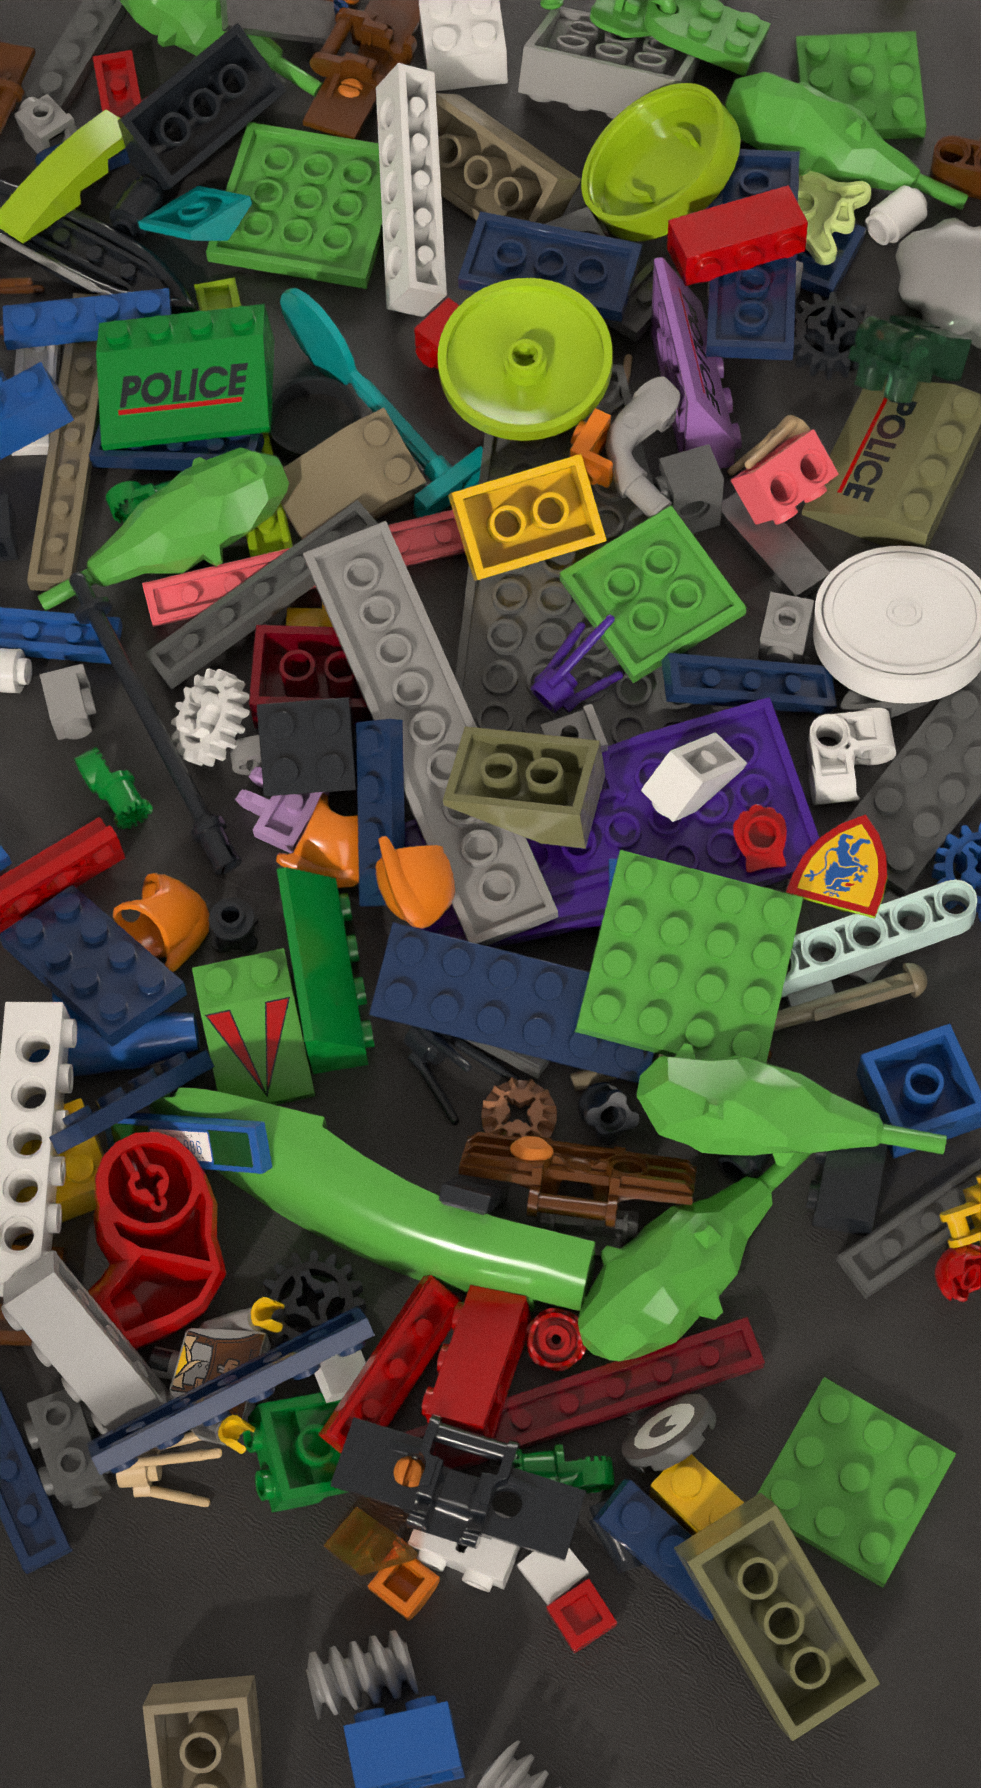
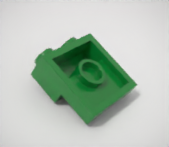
M322 1393L258 1404L247 1417L248 1423L255 1427V1432L248 1430L243 1432L244 1444L249 1453H257L261 1468L255 1474L256 1491L261 1501L269 1500L272 1513L318 1504L324 1497L348 1493L347 1491L331 1487L341 1453L318 1435L341 1400L326 1403Z

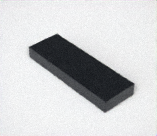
M460 1174L442 1184L438 1201H441V1204L485 1215L507 1201L511 1184Z

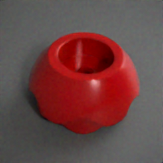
M969 1244L958 1248L949 1247L938 1260L935 1268L937 1286L949 1301L954 1298L965 1302L968 1300L969 1293L981 1288L980 1246Z
M560 1308L544 1310L529 1323L526 1329L525 1338L528 1353L537 1365L554 1371H563L572 1367L585 1353L586 1347L583 1345L579 1332L578 1317L569 1311ZM557 1334L561 1337L559 1344L552 1341L553 1335Z

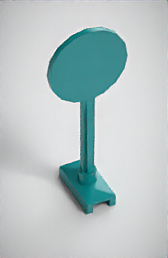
M290 288L282 293L280 305L283 317L294 339L312 364L328 378L334 379L343 385L351 383L357 395L373 413L385 408L410 454L424 468L423 473L431 483L415 494L413 514L417 518L441 513L451 505L449 494L479 484L483 453L482 446L452 467L442 455L438 456L375 385L357 371L355 361L345 339L323 308L308 294L297 288Z

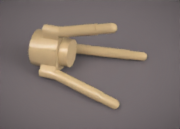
M788 415L784 417L775 429H772L761 442L728 469V474L733 476L743 467L751 469L789 437L809 431V426L796 416Z
M191 1431L184 1433V1438L169 1448L202 1440ZM155 1447L139 1455V1460L133 1466L116 1473L119 1488L133 1487L134 1498L155 1497L188 1505L208 1507L211 1502L207 1497L153 1486L152 1481L161 1480L162 1465L216 1459L222 1456V1450L214 1448L161 1454V1450Z

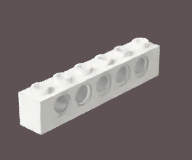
M398 63L376 87L386 309L424 317L447 296L435 72Z
M5 1002L0 1053V1297H3V1287L6 1281L51 1251L53 1233H60L62 1209L60 1203L55 1202L57 1186H63L65 1182L66 1163L64 1156L57 1154L49 1137L66 1128L62 1119L68 1116L69 1112L68 1110H63L65 1093H71L73 1089L72 1064H67L68 1049L75 1048L77 1043L76 1020L70 1018L63 1002ZM39 1049L50 1050L48 1056L43 1061L37 1063L29 1062L30 1056ZM36 1094L46 1095L44 1102L40 1106L33 1109L24 1107L26 1101L31 1096ZM28 1141H42L41 1147L34 1154H20L22 1147ZM28 1186L38 1187L37 1194L32 1200L24 1203L16 1202V1197L23 1188ZM25 1233L34 1235L29 1247L20 1251L12 1250V1243L19 1235Z

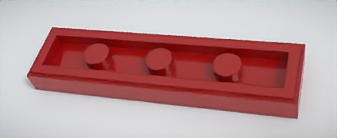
M432 1275L423 1276L318 1435L341 1453L353 1417L387 1427L452 1328L455 1307L458 1302L462 1301Z

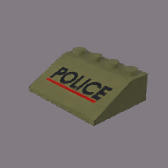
M868 378L829 456L839 475L825 484L827 492L817 499L805 503L802 515L883 547L914 546L928 549L981 438V394L950 383Z

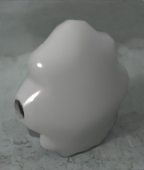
M951 218L943 220L934 227L912 232L898 244L895 255L900 272L898 290L903 303L921 312L925 332L935 341L945 345H959L970 342L981 349V226L971 227L959 219Z

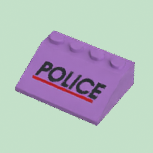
M663 257L655 258L651 338L660 376L667 378L681 394L680 403L676 409L677 416L672 424L678 453L709 444L719 468L731 467L734 464L735 449L741 448L742 441L738 423L731 424L729 413L733 412L729 387L722 388L720 378H724L722 357H706L708 318L705 319L702 302L688 286L684 285L682 279Z

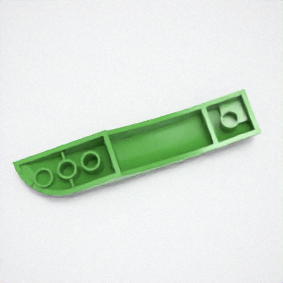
M178 1088L172 1097H169L170 1093L149 1105L151 1114L265 1122L272 1168L263 1174L216 1171L286 1219L318 1237L380 1266L417 1280H421L423 1276L432 1275L448 1290L467 1295L470 1285L527 1296L530 1312H534L536 1300L580 1311L583 1301L589 1293L595 1269V1241L497 1218L488 1214L480 1215L441 1204V1201H438L439 1195L404 1180L363 1156L329 1132L325 1117L231 1094L197 1088Z

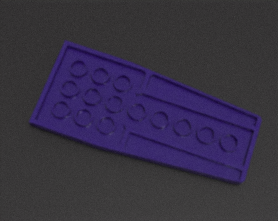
M770 697L639 734L608 746V750L602 752L605 778L586 849L542 844L526 838L558 910V917L490 944L488 947L496 948L601 926L609 895L608 859H617L620 850L761 887L792 878L803 855L819 839V835ZM716 732L748 764L700 809L672 822L668 817L661 815L655 810L652 801L641 789L671 750ZM758 804L764 808L772 807L784 817L787 834L783 855L787 866L746 872V857L739 849L733 833L734 822L738 819L741 812L749 811L753 805ZM415 819L405 823V847L426 846ZM452 904L430 927L421 929L467 941Z

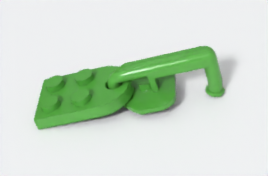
M541 0L540 5L544 9L553 10L560 8L564 0ZM596 0L589 15L591 22L595 26L624 38L652 36L668 47L742 76H746L766 40L771 23L760 20L757 15L749 12H740L724 6L719 0Z

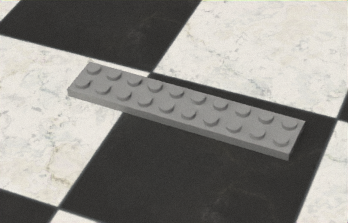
M384 521L304 552L303 556L373 721L390 718L403 720L404 794L425 844L442 846L444 853L449 859L455 883L452 907L466 940L488 946L557 918L558 910L526 837L469 816L443 804V797L464 727L477 728L387 522Z

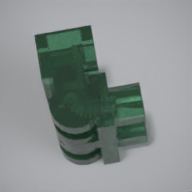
M890 315L887 322L875 316H870L858 327L855 337L856 346H851L848 359L860 363L854 385L871 391H882L886 375H888L883 397L894 402L911 403L917 382L931 383L933 375L948 381L960 382L972 340L949 330L940 329L941 327L916 317Z

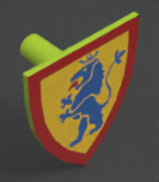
M866 814L844 822L820 837L803 855L792 875L786 893L803 897L804 900L837 908L841 912L848 911L875 919L883 900L888 879L887 860L879 833Z

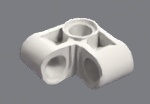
M868 708L856 712L824 714L813 721L809 731L806 753L809 765L810 792L814 805L859 801L860 797L856 792L854 765H878L895 758L896 750L888 710L884 708ZM824 736L831 737L838 744L835 746H825L818 739Z

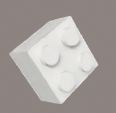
M419 0L426 70L435 72L436 91L508 83L507 51L499 0Z

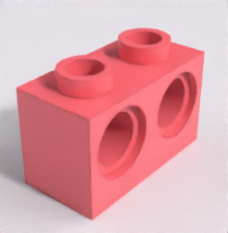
M812 429L789 437L751 469L746 468L730 481L755 525L771 520L774 521L775 525H778L798 513L795 506L802 501L805 503L811 502L827 492L825 484L839 475L815 430Z

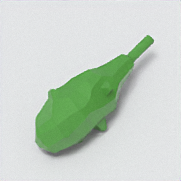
M120 0L138 24L151 34L158 36V44L163 47L176 45L197 56L226 32L222 30L220 0ZM246 34L272 71L277 72L316 97L323 84L321 81L283 58L282 48L271 37Z
M761 72L735 79L726 98L725 108L733 116L739 127L740 139L758 150L800 151L799 174L802 176L809 171H813L837 182L864 181L871 188L895 191L900 186L905 185L916 188L920 192L959 210L963 209L969 195L920 173L916 164L882 139L865 112L823 94L811 87L809 83L804 81L796 83L773 73Z
M241 447L208 460L201 457L194 459L191 467L183 470L167 486L141 502L115 534L88 559L87 569L80 573L86 576L90 586L97 584L101 587H106L145 573L183 574L202 560L217 567L223 563V549L252 532L274 514L287 493L289 481L282 464L276 456ZM69 579L37 597L45 611L73 597L75 593L70 586Z
M684 1043L675 1056H660L640 1075L637 1098L658 1135L687 1144L702 1153L724 1155H762L773 1153L776 1164L785 1167L794 1153H817L849 1148L874 1147L880 1143L942 1155L945 1151L947 1135L883 1124L879 1113L829 1092L801 1073L743 1055L697 1058L693 1044Z
M794 1153L785 1167L779 1166L775 1162L758 1179L745 1177L717 1194L694 1202L692 1205H674L646 1225L633 1240L620 1249L607 1245L600 1253L604 1266L583 1301L578 1317L579 1332L583 1345L593 1355L608 1360L625 1361L639 1358L676 1343L699 1316L716 1320L723 1313L718 1297L738 1274L747 1240L773 1204L771 1192L812 1153Z

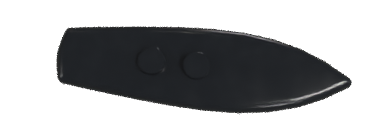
M0 178V209L19 187V185ZM73 209L25 243L20 242L0 229L2 234L91 281L102 290L118 294L169 288L172 314L196 312V306L183 283L173 270L154 252L133 237L80 210ZM13 249L64 282L88 294H98Z

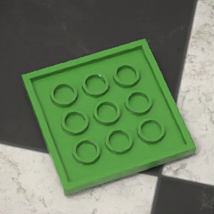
M249 122L226 191L250 196L252 205L228 241H209L206 250L208 262L367 289L383 236L379 143Z
M620 850L575 1032L671 1057L678 1053L684 1043L693 1044L697 1058L743 1055L767 1062L803 897Z

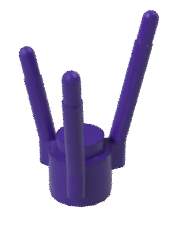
M608 615L560 666L585 629V623L578 622L546 668L534 679L535 683L530 687L532 693L552 713H556L561 707L569 713L583 700L623 678V672L617 671L575 694L573 689L578 686V683L569 673L615 621L613 615Z

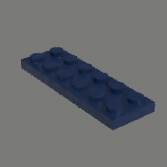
M740 149L735 168L722 191L714 199L713 207L788 185L798 202L800 151ZM797 254L789 258H781L760 264L749 270H740L719 276L709 281L706 357L793 360Z
M392 923L369 1013L370 1016L638 1084L640 1075L651 1065L654 1054L646 1050L575 1032L589 972Z

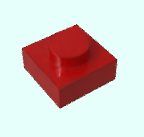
M587 1579L546 1606L547 1612L574 1654L617 1626V1621L590 1579Z

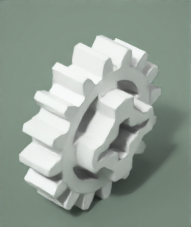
M209 668L206 670L204 677L198 674L194 677V687L184 688V702H177L175 705L180 710L179 715L171 720V725L177 727V731L174 732L171 739L173 742L178 743L176 749L183 756L184 760L200 766L204 764L212 767L215 759L221 761L226 759V748L235 749L237 747L235 736L237 733H244L245 728L240 724L242 719L247 717L250 710L243 708V704L250 697L248 693L242 691L245 683L236 679L237 676L221 669L215 671Z

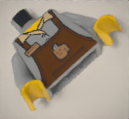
M263 1297L258 1299L250 1308L233 1311L204 1321L199 1328L187 1329L180 1351L155 1346L150 1357L149 1367L157 1377L172 1380L169 1397L173 1400L269 1351L271 1343L267 1333L260 1331L266 1329L278 1333L282 1330L283 1324L271 1320V1316L277 1309H284L285 1305L273 1299ZM247 1400L229 1409L230 1414L222 1421L211 1426L200 1424L190 1430L202 1441L227 1445L239 1454H243L247 1448L239 1443L238 1439L247 1430L255 1432V1427L248 1423L247 1417L254 1410L256 1402L249 1403Z

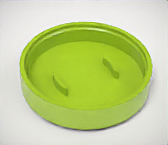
M680 83L654 90L637 99L620 112L594 143L582 173L581 190L583 199L590 211L598 220L605 224L606 229L618 238L628 241H646L668 234V220L705 210L722 191L738 160L740 151L739 127L718 97L704 86Z

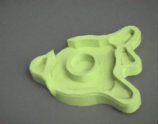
M809 171L803 176L799 174L798 204L808 221L805 249L818 264L829 265L836 259L837 246L832 236L833 232L842 234L853 232L855 227L854 210L866 205L871 199V187L868 183L864 181L837 182L813 171Z

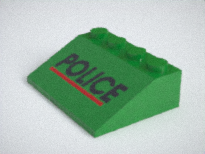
M265 304L99 323L96 360L101 445L103 451L271 432L275 339Z

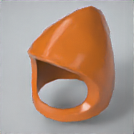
M323 792L293 853H278L276 862L283 867L336 878L338 888L353 887L359 883L358 815L342 816L330 809L328 796Z
M381 836L378 842L382 858L377 861L375 868L378 887L386 905L398 918L407 921L411 926L421 929L430 927L451 906L455 895L454 876L443 847L426 845L395 849L387 836Z
M148 874L142 888V900L123 902L116 906L113 911L114 921L156 958L166 957L167 960L164 965L172 972L176 971L200 947L210 927L208 919L210 913L206 902L189 886L166 874ZM127 909L137 910L140 912V916L136 921L128 922L123 919L121 912Z

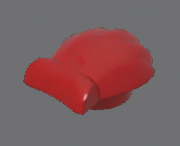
M758 804L753 805L749 811L741 812L738 819L734 822L733 833L739 849L746 857V872L787 866L783 855L787 834L784 817L777 813L774 808H764Z

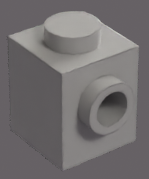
M774 592L770 593L760 637L758 659L802 664L814 600Z

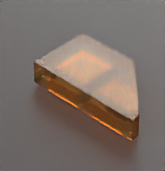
M358 1507L354 1508L323 1545L333 1556L360 1576L412 1561L418 1556V1553L410 1544Z

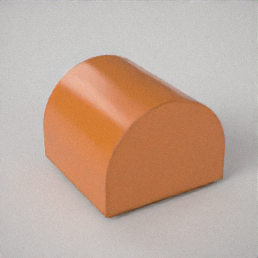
M399 1545L370 1582L368 1589L410 1621L429 1600L439 1584L440 1577Z

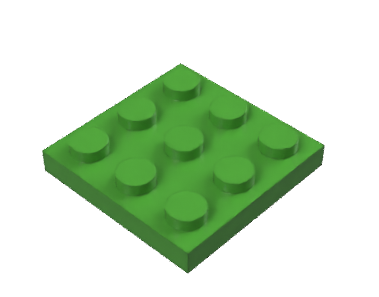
M916 31L796 36L795 53L798 83L802 81L809 83L811 87L823 94L865 112L882 139L925 138L926 119Z
M669 506L560 572V581L594 629L608 615L615 617V621L601 636V639L633 683L661 667V661L668 653L682 654L746 614L744 603L672 506Z
M824 1377L757 1495L762 1493L778 1507L793 1535L883 1588L956 1453Z

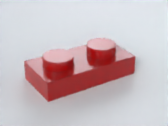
M132 50L93 56L102 112L106 109L121 118L141 102Z

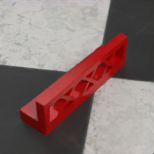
M98 817L0 876V933L71 885L77 888L125 858L118 836L111 825L106 827L102 819Z

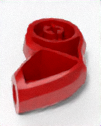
M160 1132L134 1133L117 1141L105 1153L95 1176L96 1208L94 1226L96 1242L110 1265L102 1277L88 1290V1293L137 1351L176 1333L203 1315L224 1281L226 1270L217 1239L218 1204L207 1175L194 1155L174 1137Z

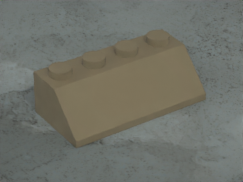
M436 93L441 196L476 221L480 211L541 224L562 217L581 181L580 178L461 95Z

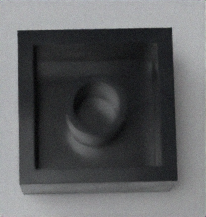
M348 697L257 704L264 797L357 790V762L352 699Z

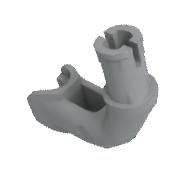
M664 376L649 380L634 393L632 401L620 411L607 431L605 444L608 460L613 463V477L617 492L622 498L628 497L648 518L668 508L672 502L646 478L647 472L635 461L632 451L656 430L663 432L668 429L677 416L676 409L680 403L681 394Z

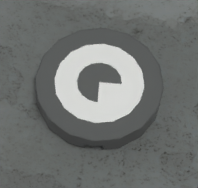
M687 1394L671 1399L653 1409L633 1426L622 1443V1454L636 1472L645 1473L647 1466H651L654 1471L665 1470L683 1461L700 1448L705 1440L702 1432L707 1427L711 1428V1430L715 1427L716 1413L708 1400L700 1394Z

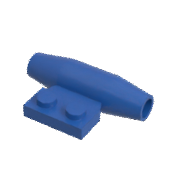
M52 992L53 1002H63ZM63 1002L70 1018L75 1019L77 1023V1043L75 1048L68 1049L67 1064H72L73 1077L146 1067L168 1060L183 1051L187 1054L200 1049L195 1013L162 1012L112 1047ZM39 1049L30 1056L29 1062L37 1063L43 1061L48 1056L50 1050Z

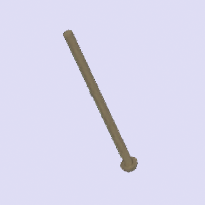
M904 963V973L779 1010L774 1031L811 1020L816 1022L911 993L912 997L916 998L927 987V975L919 965ZM654 1053L651 1064L660 1056L665 1055ZM587 1070L570 1074L575 1092L586 1089L595 1083L618 1079Z

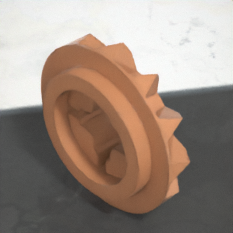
M512 1077L506 1083L499 1086L494 1085L486 1100H483L481 1112L482 1126L485 1133L521 1138L524 1136L549 1138L556 1126V1105L548 1089H543L532 1079L524 1081L516 1080ZM508 1101L512 1105L515 1104L518 1108L531 1104L527 1111L530 1126L519 1119L507 1123L511 1116Z

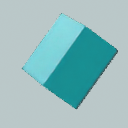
M196 186L138 221V224L142 230L187 240L228 241L252 205V202L248 195Z

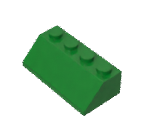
M288 867L278 868L277 875L302 1029L313 1074L369 1065L366 1049L375 1047L370 1019L361 1021L359 1005L367 1004L363 977L354 978L351 963L360 962L355 934L346 936L344 921L353 920L348 893L339 894L337 881L334 877Z

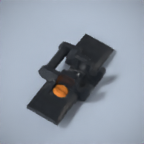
M434 1414L430 1417L423 1439L353 1417L331 1482V1487L403 1509L405 1513L409 1514L407 1520L408 1528L477 1549L481 1537L490 1540L493 1538L562 1561L566 1559L586 1493L585 1490L513 1468L520 1445L519 1441L510 1439L508 1443L448 1425L442 1423V1417ZM435 1442L501 1462L499 1473L497 1475L482 1473L480 1478L445 1467L442 1459L433 1456ZM500 1492H513L520 1498L522 1508L514 1517L502 1518L493 1510L492 1501Z

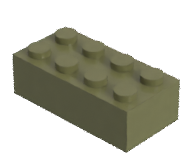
M762 1493L754 1496L674 1547L676 1554L774 1721L791 1741L796 1740L880 1685L778 1507Z

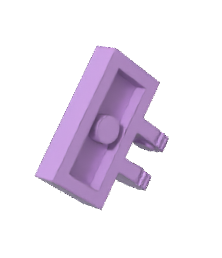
M255 766L249 778L254 784L263 788L262 768ZM242 789L235 800L239 806L260 816L253 828L254 837L284 851L293 853L323 792L272 796L269 800L256 793Z

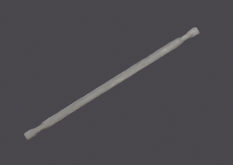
M0 232V242L92 292L100 295L113 294L107 290H102L91 281Z

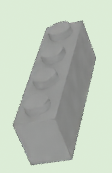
M54 1250L4 1283L1 1310L5 1319L16 1331L23 1329L32 1340L31 1344L36 1356L46 1367L53 1365L62 1375V1384L69 1396L77 1403L83 1400L92 1411V1420L102 1435L171 1401L169 1390Z

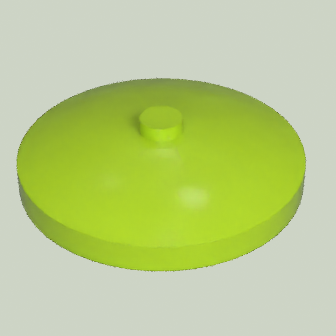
M516 278L501 281L471 295L450 316L443 329L438 346L440 381L443 391L454 410L478 430L508 440L529 441L545 439L576 426L581 420H584L600 403L606 393L612 374L611 337L607 325L598 310L575 290L560 283L538 278Z

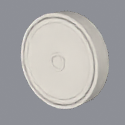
M888 546L859 553L845 560L832 570L823 581L817 593L813 640L818 657L828 672L841 684L872 699L907 704L927 702L948 696L970 683L981 671V579L958 560L926 548Z

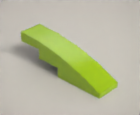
M105 109L49 154L1 207L0 229L20 242L25 243L81 205L80 191L108 173V159L126 148L118 124L120 118Z

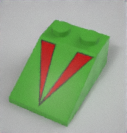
M284 948L192 968L208 1050L215 1066L213 1067L217 1091L272 1105L314 1097L315 1091Z

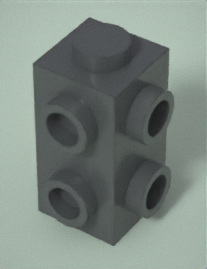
M65 1389L26 1403L31 1419L24 1421V1427L32 1449L41 1448L46 1465L39 1467L38 1471L47 1496L55 1494L64 1507L72 1504L73 1508L86 1507L99 1501L102 1498L100 1493L112 1489L107 1475L111 1471L109 1470L99 1475L88 1450L87 1443L96 1439L92 1429L96 1427L91 1417L92 1411L83 1400L78 1403L75 1402Z

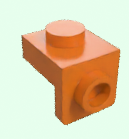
M596 408L587 422L581 420L577 425L571 439L573 446L570 449V457L581 454L590 485L599 484L608 488L613 481V463L599 454L606 444L607 431L611 426V415Z

